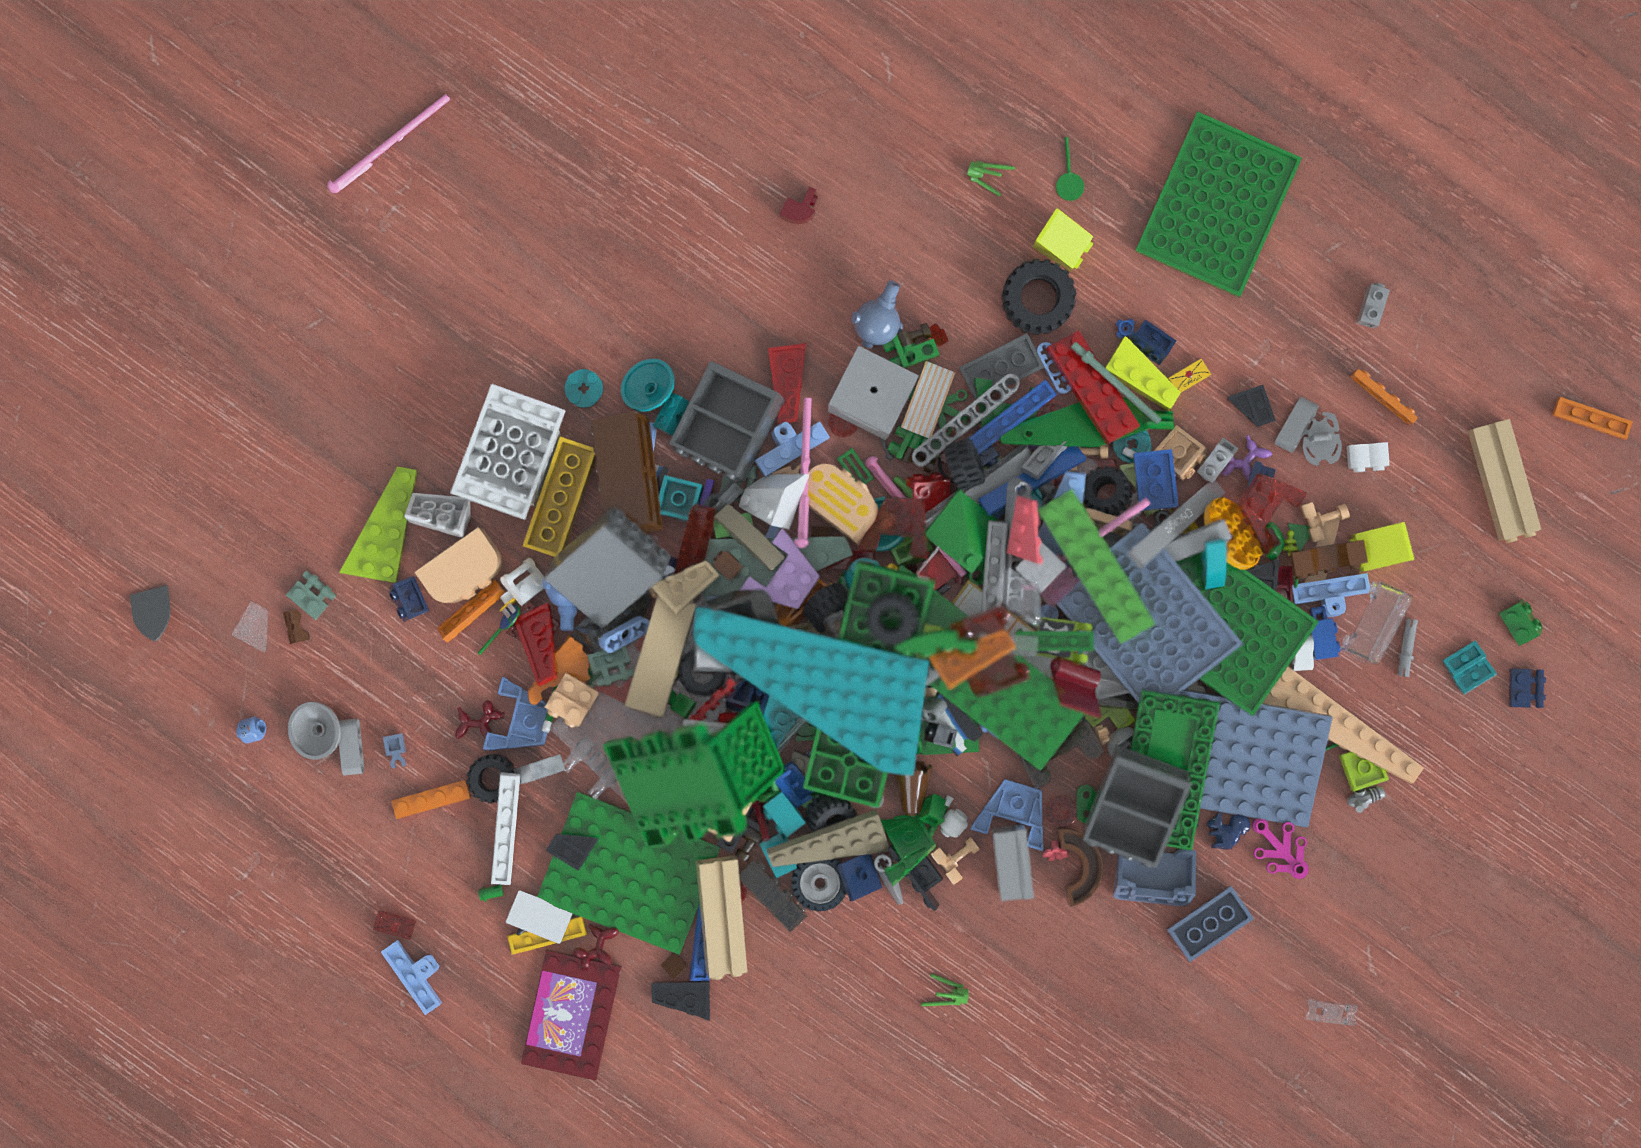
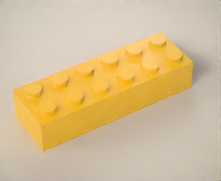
M563 437L559 438L523 543L524 547L553 557L566 548L596 461L593 447Z

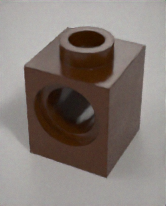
M726 550L724 552L720 551L713 558L715 562L712 565L729 581H732L745 567Z

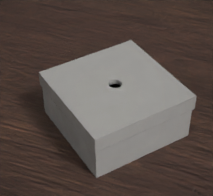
M858 346L829 402L828 412L886 440L919 375Z
M1013 824V826L991 828L998 891L1001 901L1023 898L1034 899L1027 834L1024 825Z

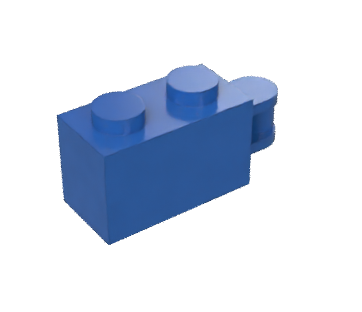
M1325 606L1310 608V616L1316 619V615L1321 614L1322 619L1317 620L1319 623L1310 634L1313 636L1314 641L1313 660L1339 657L1340 643L1336 641V622H1333V618L1327 619Z

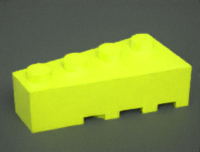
M1126 336L1121 340L1105 366L1121 383L1166 411L1172 408L1181 393Z

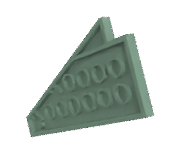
M807 537L809 544L805 548H799L816 571L853 555L846 537ZM775 538L766 539L772 543ZM734 539L700 540L706 558L689 566L692 567L707 561L719 574V577L701 592L705 602H707L710 594L739 599H757L758 597L740 592L747 579L752 577L767 587L787 558L788 553L772 543L785 558L769 572L757 557L754 558L742 544L739 545ZM720 551H729L745 566L732 581H729L712 565L715 562L713 558Z

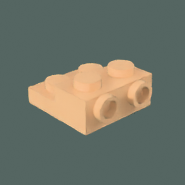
M1177 425L1154 450L1172 449L1175 474L1182 481L1185 478L1189 479L1194 474V467L1198 463L1200 465L1203 464L1207 459L1206 454L1208 453L1204 445Z
M566 672L545 708L548 709L547 713L557 718L559 715L564 718L566 725L572 728L575 725L579 727L600 692Z

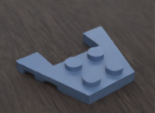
M502 677L498 695L517 699L508 736L487 732L483 750L545 746L548 732L542 731V727L547 713V708H545L547 703L541 700L536 705L531 704L527 691L510 682L507 678Z
M1004 779L970 829L988 834L993 815L1031 826L1027 838L1028 847L1043 851L1042 790Z

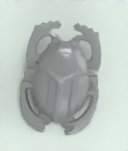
M1323 412L1322 415L1327 417L1322 421L1312 419L1313 424L1310 430L1306 429L1304 435L1308 434V437L1303 439L1304 455L1307 461L1315 466H1318L1319 462L1325 459L1329 464H1333L1341 455L1342 443L1339 434L1334 435L1335 432H1339V424L1335 414ZM1327 419L1332 420L1334 427L1329 425ZM1336 444H1338L1336 454L1332 456V453L1335 451ZM1306 447H1308L1309 451L1315 456V458L1310 456Z

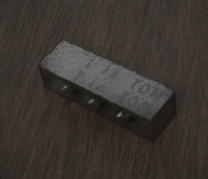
M753 859L739 873V880L791 933L807 917L805 913L807 909L801 903H796L792 899L794 895L787 888L783 889L779 885L780 880L774 874L770 876L765 871L767 867L762 861Z

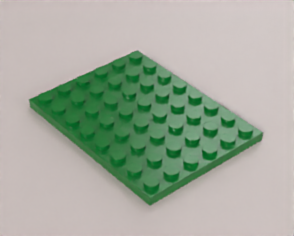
M1197 111L1135 252L1240 298L1302 157Z
M1203 551L1175 561L1243 643L1201 676L1199 680L1251 717L1254 716L1319 621L1248 571L1238 569L1227 561L1225 585L1205 589L1202 579Z
M578 791L561 834L596 837L598 841L579 871L557 857L552 856L537 897L554 907L603 926L617 928L619 932L680 955L699 905L696 860L717 858L721 847L703 839L686 843L684 836L678 833V836L674 837L673 841L667 846L647 848L631 811Z

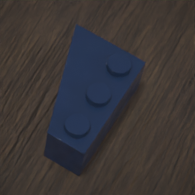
M744 678L726 699L725 708L741 712L751 702L757 701L764 715L769 694Z

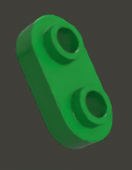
M1087 784L1079 786L1076 790V816L1082 823H1085L1087 818L1083 816V812L1086 810L1090 811L1096 796L1094 788ZM1085 791H1088L1090 794L1088 798L1083 797Z

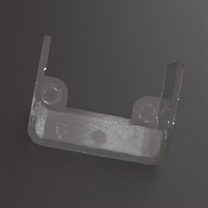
M1008 567L990 593L1015 611L1012 613L1031 628H1037L1041 623L1040 590L1037 588L1038 584L1030 578L1028 580L1024 579Z
M1375 581L1370 584L1371 587L1368 593L1371 600L1355 632L1350 635L1347 634L1342 641L1344 646H1340L1341 652L1364 664H1378L1412 600L1411 594L1383 582Z

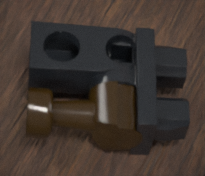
M751 806L745 815V829L739 835L733 836L730 842L720 838L717 843L718 846L732 853L740 838L743 837L746 839V842L742 849H737L735 855L746 862L751 858L749 852L753 846L762 839L758 820L754 821L749 818L754 811V808ZM764 814L765 820H766V824L768 825L769 819H768L767 816Z

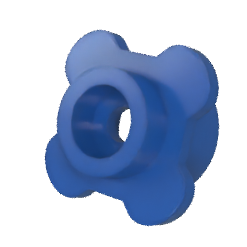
M1118 320L1116 322L1118 327L1116 336L1120 339L1125 336L1133 338L1135 335L1134 320Z

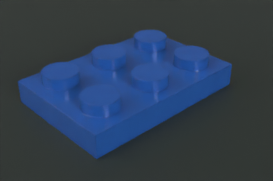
M1172 449L1133 453L1138 503L1145 498L1150 502V505L1141 511L1179 507Z

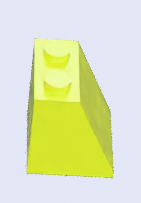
M1056 208L1032 247L1071 272L1073 267L1077 269L1083 260L1080 258L1082 253H1088L1093 245L1090 242L1093 236Z
M1405 522L1350 535L1351 539H1349V542L1364 540L1368 563H1363L1361 568H1357L1360 572L1414 560Z

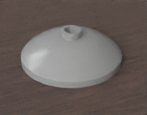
M307 702L301 704L293 711L288 723V736L292 746L300 755L308 759H322L329 756L337 748L341 735L340 724L335 713L327 705L320 702Z

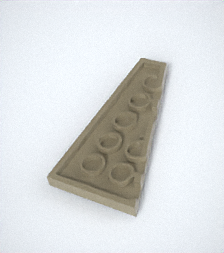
M873 810L766 850L772 866L776 867L888 852L889 845L878 812Z

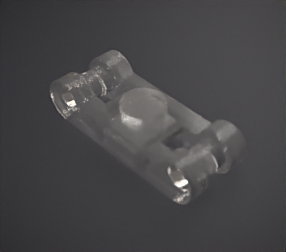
M1308 1000L1309 1012L1306 1013V1020L1356 1025V1019L1354 1018L1358 1008L1357 1005ZM1317 1008H1322L1321 1015L1316 1014ZM1343 1011H1347V1017L1345 1018L1342 1017Z

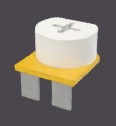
M507 591L500 597L505 605L499 611H502L509 618L511 615L506 608L508 607L514 613L516 610L512 604L517 600Z

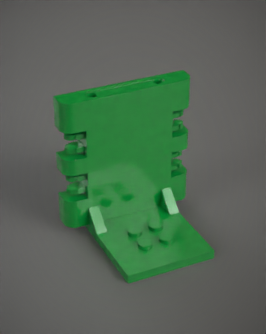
M757 701L751 702L722 729L710 734L704 723L678 727L672 733V736L660 730L647 733L642 737L641 742L632 736L608 740L602 745L647 848L667 846L673 841L674 837L678 836V833L684 836L686 843L699 841L709 829L715 831L717 838L739 835L746 827V818L743 811L786 771Z

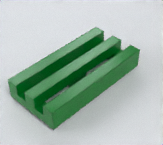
M853 448L837 458L842 468L848 471L854 479L855 477L843 462V458L848 461L862 483L867 485L874 480ZM849 454L853 455L855 460L858 462L862 470L867 475L868 479H864L862 474L859 472L855 464L848 456Z

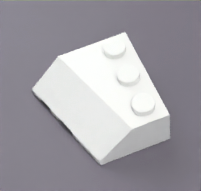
M776 474L763 476L744 490L739 507L770 525L789 529L809 475Z
M412 493L405 518L410 523L464 538L471 517L470 500L456 496Z

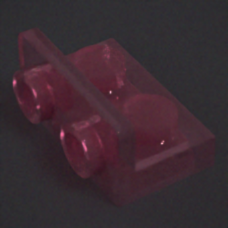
M1069 563L1039 593V596L1051 607H1054L1079 582V579L1072 573L1074 568Z

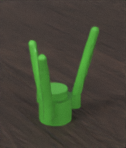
M971 161L967 176L971 177V181L978 183L997 196H1001L1000 192L978 178H983L984 173L1002 176L1001 173L986 169V167L1015 170V167Z
M935 974L930 975L932 978L956 989H952L951 993H936V996L951 998L952 1001L923 1002L921 1006H960L961 1004H967L969 989L963 988V984H957Z

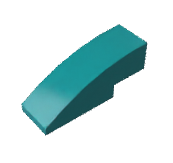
M1225 538L1205 542L1202 555V579L1205 589L1225 585Z

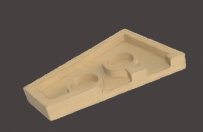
M707 561L685 569L681 573L674 576L671 575L657 582L651 589L676 615L719 577V574Z

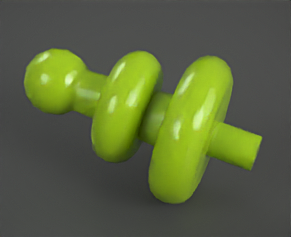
M1292 530L1287 532L1288 539L1284 540L1287 546H1284L1283 551H1287L1288 556H1290L1289 553L1298 551V547L1293 546L1297 541L1293 539L1294 532Z

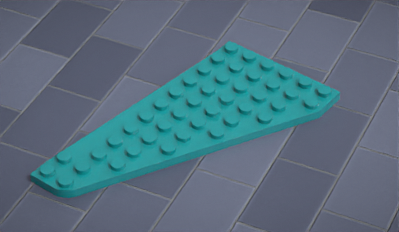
M696 608L693 636L696 644L701 649L880 771L913 776L929 659L898 655L739 616L718 609Z

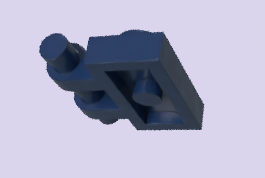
M1510 669L1509 707L1531 708V700H1536V708H1544V700H1546V695L1544 694V683H1546L1544 670L1536 669V677H1531V669ZM1531 683H1536V694H1531Z

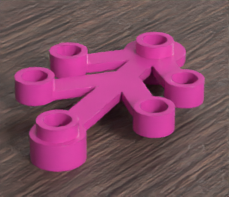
M1254 819L1252 829L1256 833L1263 834L1276 850H1265L1257 847L1253 850V856L1257 859H1263L1264 857L1283 858L1289 863V865H1279L1275 862H1268L1266 864L1267 872L1271 874L1289 872L1296 879L1306 877L1309 872L1307 863L1303 861L1304 847L1307 845L1306 838L1302 836L1295 838L1294 843L1297 848L1296 857L1294 858L1290 854L1291 833L1294 831L1292 823L1285 822L1282 824L1283 844H1281L1268 829V822L1265 819ZM1262 822L1264 828L1259 830L1258 824ZM1287 824L1291 826L1290 831L1285 830ZM1299 839L1304 840V844L1301 846L1298 845ZM1258 850H1262V855L1260 857H1257L1256 852ZM1271 864L1275 865L1274 871L1269 870ZM1298 866L1302 867V871L1300 873H1297L1296 868Z

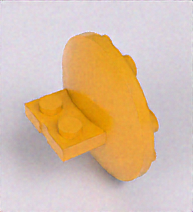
M1225 497L1216 498L1209 502L1204 512L1205 525L1224 519L1232 536L1231 539L1226 541V561L1238 569L1245 570L1255 566L1262 555L1258 536V526L1252 523L1247 510ZM1244 518H1247L1249 520V525L1246 526L1243 520Z

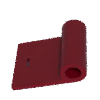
M1059 656L1053 659L1050 663V670L1059 705L1100 718L1102 715L1095 689L1101 680L1100 670Z

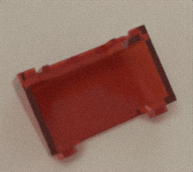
M1004 605L951 623L949 628L958 630V638L981 639V637L1005 630L1004 625L1008 623L1009 613L1004 608ZM1012 650L968 677L967 680L972 693L979 698L1031 678L1028 666L1023 662H1017Z

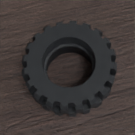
M1033 259L1031 262L1026 261L1021 266H1017L1007 278L1001 295V300L1003 301L1002 308L1006 312L1007 319L1013 322L1014 327L1021 328L1022 332H1031L1033 335H1039V333L1048 334L1060 328L1070 317L1076 304V289L1073 286V279L1068 276L1069 272L1066 269H1061L1060 264L1050 263V260L1044 259V261ZM1032 280L1046 281L1056 292V304L1046 314L1037 315L1031 313L1021 302V291Z

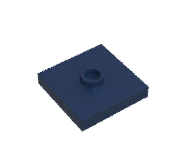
M871 854L858 855L837 865L850 902L883 888Z

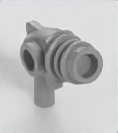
M1382 786L1368 788L1367 791L1364 788L1354 791V794L1347 797V804L1355 807L1356 811L1361 813L1363 809L1369 807V804L1384 798L1385 791Z

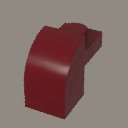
M809 186L802 204L787 197L779 214L780 218L797 225L810 221L815 215V210L810 208V206L814 207L817 202V189Z

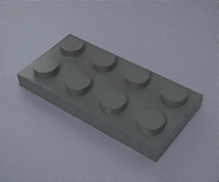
M1027 333L959 367V370L974 400H976L977 393L974 378L992 380L993 386L1008 374H1014L1021 380L1045 367ZM1010 379L1005 382V385L1007 387L1015 382Z

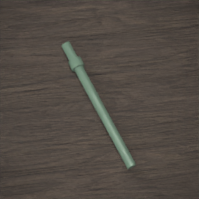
M1077 342L1071 346L1082 357V361L1086 364L1089 363L1156 425L1161 421V418L1101 365L1090 351L1087 352Z

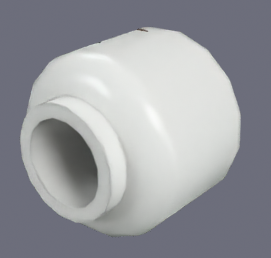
M950 809L943 816L945 822L940 824V831L946 837L957 838L968 826L967 816L959 809Z

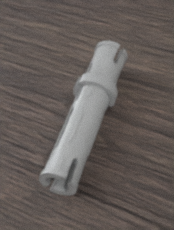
M1406 618L1401 654L1398 655L1400 661L1397 676H1402L1403 669H1405L1404 677H1409L1411 660H1414L1412 653L1418 620L1413 619L1412 627H1410L1411 619Z

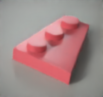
M1017 496L1007 553L1040 564L1043 562L1042 556L1039 555L1041 539L1038 538L1037 532L1039 517L1036 500Z

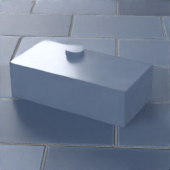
M1228 886L1166 930L1187 961L1192 962L1252 921L1254 917L1233 887Z

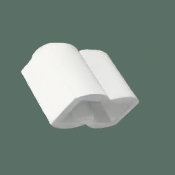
M1388 442L1346 446L1348 469H1353L1354 473L1365 472V468L1381 471L1385 470L1384 467L1389 466Z

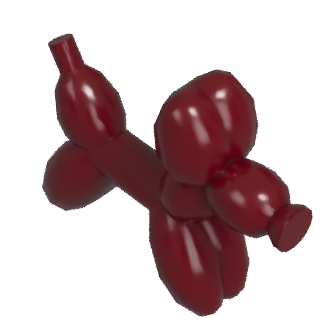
M486 700L482 705L485 714L481 719L469 720L468 715L462 711L461 707L457 708L461 724L455 732L456 739L463 737L469 727L480 728L482 736L486 739L487 732L492 733L488 726L491 719H504V712L501 713L498 710H493L492 702Z
M591 924L588 925L593 936L597 938L595 949H591L588 952L580 947L573 950L574 955L578 959H582L581 971L587 972L591 962L590 959L596 957L605 964H612V959L603 950L605 940L612 939L618 935L619 931L617 928L612 927L602 931L598 927H593Z

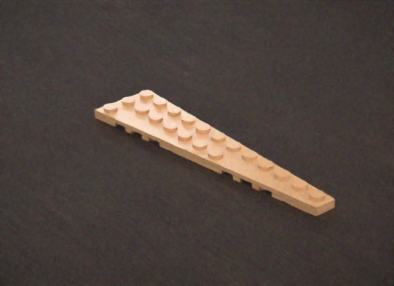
M1289 667L1286 668L1263 701L1265 704L1331 715L1333 718L1328 741L1330 740L1339 745V747L1355 753L1357 756L1372 762L1374 765L1385 769L1387 772L1410 784L1415 782L1424 767Z

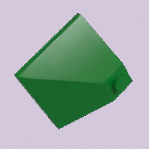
M958 489L923 535L972 573L986 555L989 521L999 520L992 515L988 516L979 504Z

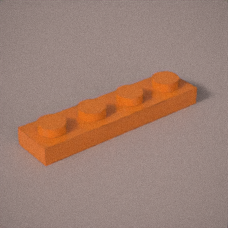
M1357 369L1349 376L1407 425L1413 424L1418 417L1414 415L1415 411L1412 408L1403 406L1396 395H1390L1386 392V388L1381 383H1375L1370 379V374L1365 370Z
M1563 397L1557 398L1552 416L1622 440H1627L1633 421Z
M494 579L492 584L482 589L437 628L441 637L447 643L506 593L500 583Z
M466 780L392 800L395 817L399 819L470 799L471 794Z

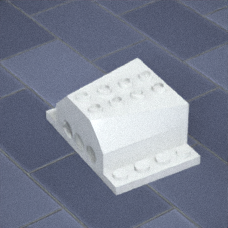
M491 384L451 494L525 520L530 506L535 507L559 438L561 437L559 428L566 411Z

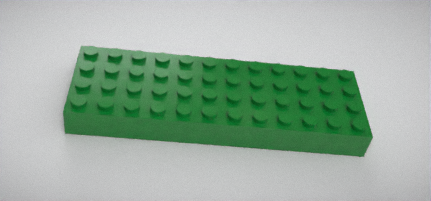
M859 560L856 564L839 640L903 655L900 654V651H895L897 644H893V642L885 644V641H878L875 635L872 636L870 634L872 631L868 630V621H866L868 608L883 593H890L891 591L896 592V594L903 593L904 597L907 598L908 596L911 599V603L914 602L915 610L918 612L917 624L909 637L923 633L936 579ZM887 607L881 612V620L887 627L899 628L903 624V615L898 609ZM912 652V655L903 656L916 657L917 653ZM817 728L803 788L879 808L888 772L880 771Z
M901 565L898 569L900 571L914 574L903 565ZM933 589L925 624L958 630V638L981 639V637L992 634ZM1014 650L951 689H948L940 676L929 684L1040 771L1085 714L1059 705L1053 680ZM929 660V664H930L931 667L935 670V667L933 666V664H932L931 661Z

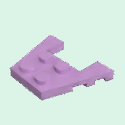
M781 529L772 543L788 553L787 558L767 587L749 577L740 592L799 609L820 576L795 545L786 530Z

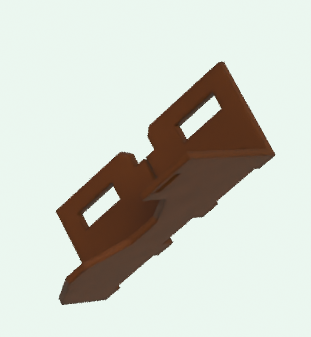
M296 609L284 612L283 615L286 627H288L287 633L290 644L310 640V637H308L309 632H304L300 628V613Z

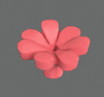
M1052 841L1051 849L1043 852V857H1048V861H1054L1055 858L1060 860L1069 856L1066 849L1059 848L1058 841Z

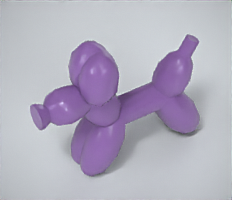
M1248 435L1246 439L1249 453L1243 460L1235 459L1233 456L1221 474L1227 477V474H1230L1234 468L1242 470L1245 479L1249 481L1252 473V468L1249 464L1254 457L1268 458L1272 455V452L1265 448H1257L1256 443Z

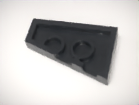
M710 981L651 983L652 1003L710 1021Z

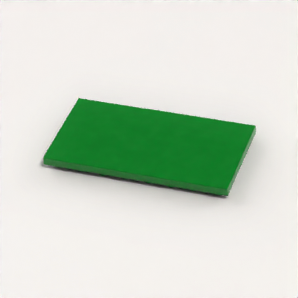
M1141 689L1131 750L1190 772L1192 785L1166 846L1192 850L1220 702Z

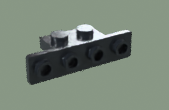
M891 845L888 848L890 857L893 861L900 862L901 860ZM926 856L905 877L910 878L914 890L917 893L920 892L924 897L925 905L935 911L938 909L939 903L929 889L937 885L944 878Z

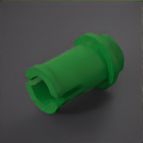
M501 884L488 888L482 887V889L478 890L480 901L484 900L487 902L488 899L504 896Z

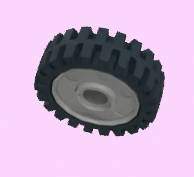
M828 859L799 863L792 875L791 884L794 896L802 906L812 911L821 912L829 911L842 902L847 892L837 866L841 863L839 860ZM817 878L825 880L826 883L823 887L815 885L814 882Z

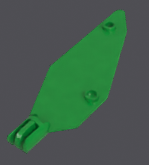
M1123 398L1140 426L1119 439L1148 429H1174L1173 411L1152 410L1161 418V421L1156 425L1128 398ZM1080 402L1022 422L1001 436L1000 439L1003 444L1056 446L1061 445L1065 441L1067 442L1064 446L1100 447L1106 444Z

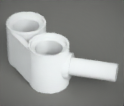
M1312 635L1307 638L1291 661L1293 671L1313 670L1314 641Z

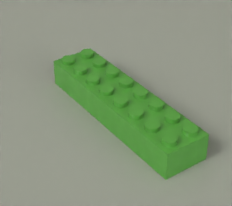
M1074 489L1068 490L1038 509L1120 644L1155 624L1154 618Z

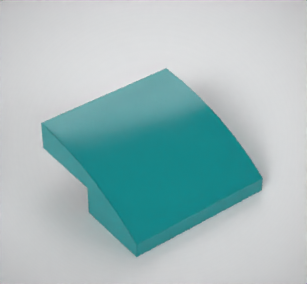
M1476 640L1443 660L1446 669L1463 695L1497 675Z

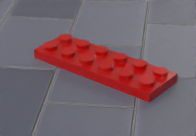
M1078 330L1048 346L1046 351L1108 445L1136 430L1140 424L1118 390L1089 363L1086 364L1082 361V357L1071 348L1077 342L1087 352L1090 351L1098 361Z

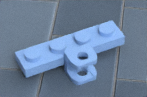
M783 422L771 432V437L777 447L755 460L764 477L802 455V432L797 435L788 422ZM821 422L810 427L809 451L830 438Z
M1367 573L1298 584L1297 588H1294V585H1292L1293 604L1321 601L1322 606H1325L1327 617L1340 616L1345 612L1346 604L1344 597L1371 592Z
M399 940L381 952L425 1015L442 1003L426 980L439 968V964L432 955H426L414 963Z

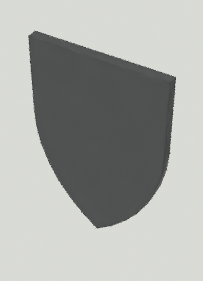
M167 585L130 595L133 621L137 629L154 642L164 633L170 619L171 607Z

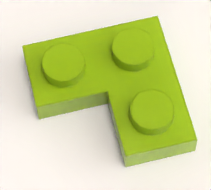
M1118 696L1098 700L1102 715L1100 718L1084 714V717L1092 727H1095L1107 717L1110 718L1117 729L1127 727L1135 721Z

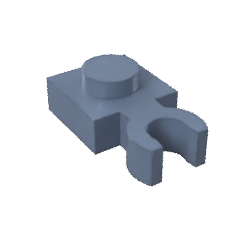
M403 733L383 737L386 756L392 755L390 761L391 768H396V760L401 761L402 767L406 766V760L401 755V753L407 752Z

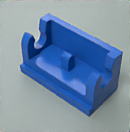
M791 761L784 765L786 771L775 782L794 807L798 808L812 798L810 794L814 791L803 788L805 775Z

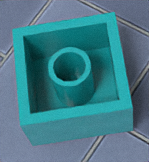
M664 475L659 494L661 516L694 524L704 488L703 485Z
M782 791L763 805L764 814L769 820L773 818L776 822L775 828L781 836L785 834L788 837L806 823L803 815L794 807Z

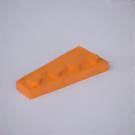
M1006 630L978 639L976 651L972 650V653L960 652V649L952 648V651H942L932 654L928 658L948 689H951L1014 650L1016 645Z

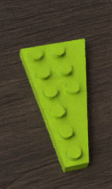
M403 467L396 468L339 573L397 583L408 525L405 513L412 493H414L418 470Z

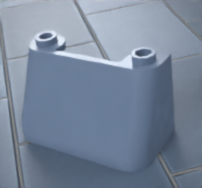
M1179 848L1175 854L1163 853L1157 868L1153 866L1146 867L1140 861L1134 859L1132 861L1127 860L1117 853L1113 887L1114 898L1171 906H1188L1196 894V850Z

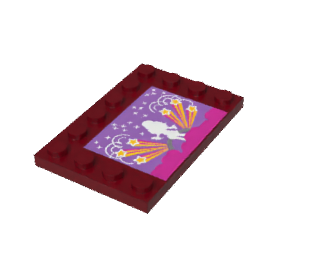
M546 950L521 1064L596 1081L622 966L609 965L590 959V965L587 968V972L581 971L582 959H578L574 955Z

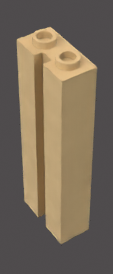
M1510 419L1468 430L1498 540H1505L1506 543L1517 541V537L1524 535V538L1535 536V532L1542 529Z
M657 597L625 703L626 707L664 717L697 607L696 604H693L694 600L675 615Z
M734 855L696 860L706 974L713 980L722 979L725 974H731L732 977L741 976L742 973H747L738 860Z

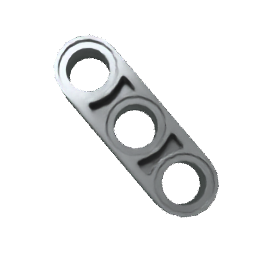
M1301 396L1276 438L1275 445L1293 453L1316 414L1319 405Z
M359 719L338 720L341 729L339 749L342 773L344 776L363 774L364 758Z

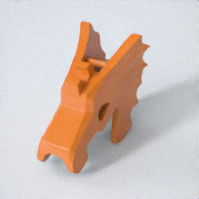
M570 635L565 638L555 651L557 678L542 686L537 685L535 680L527 690L531 704L536 705L543 699L541 692L547 687H556L566 672L584 683L590 679L588 675L590 665L587 653L583 652V645L580 641L574 640Z

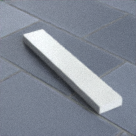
M500 773L491 884H511L520 774Z

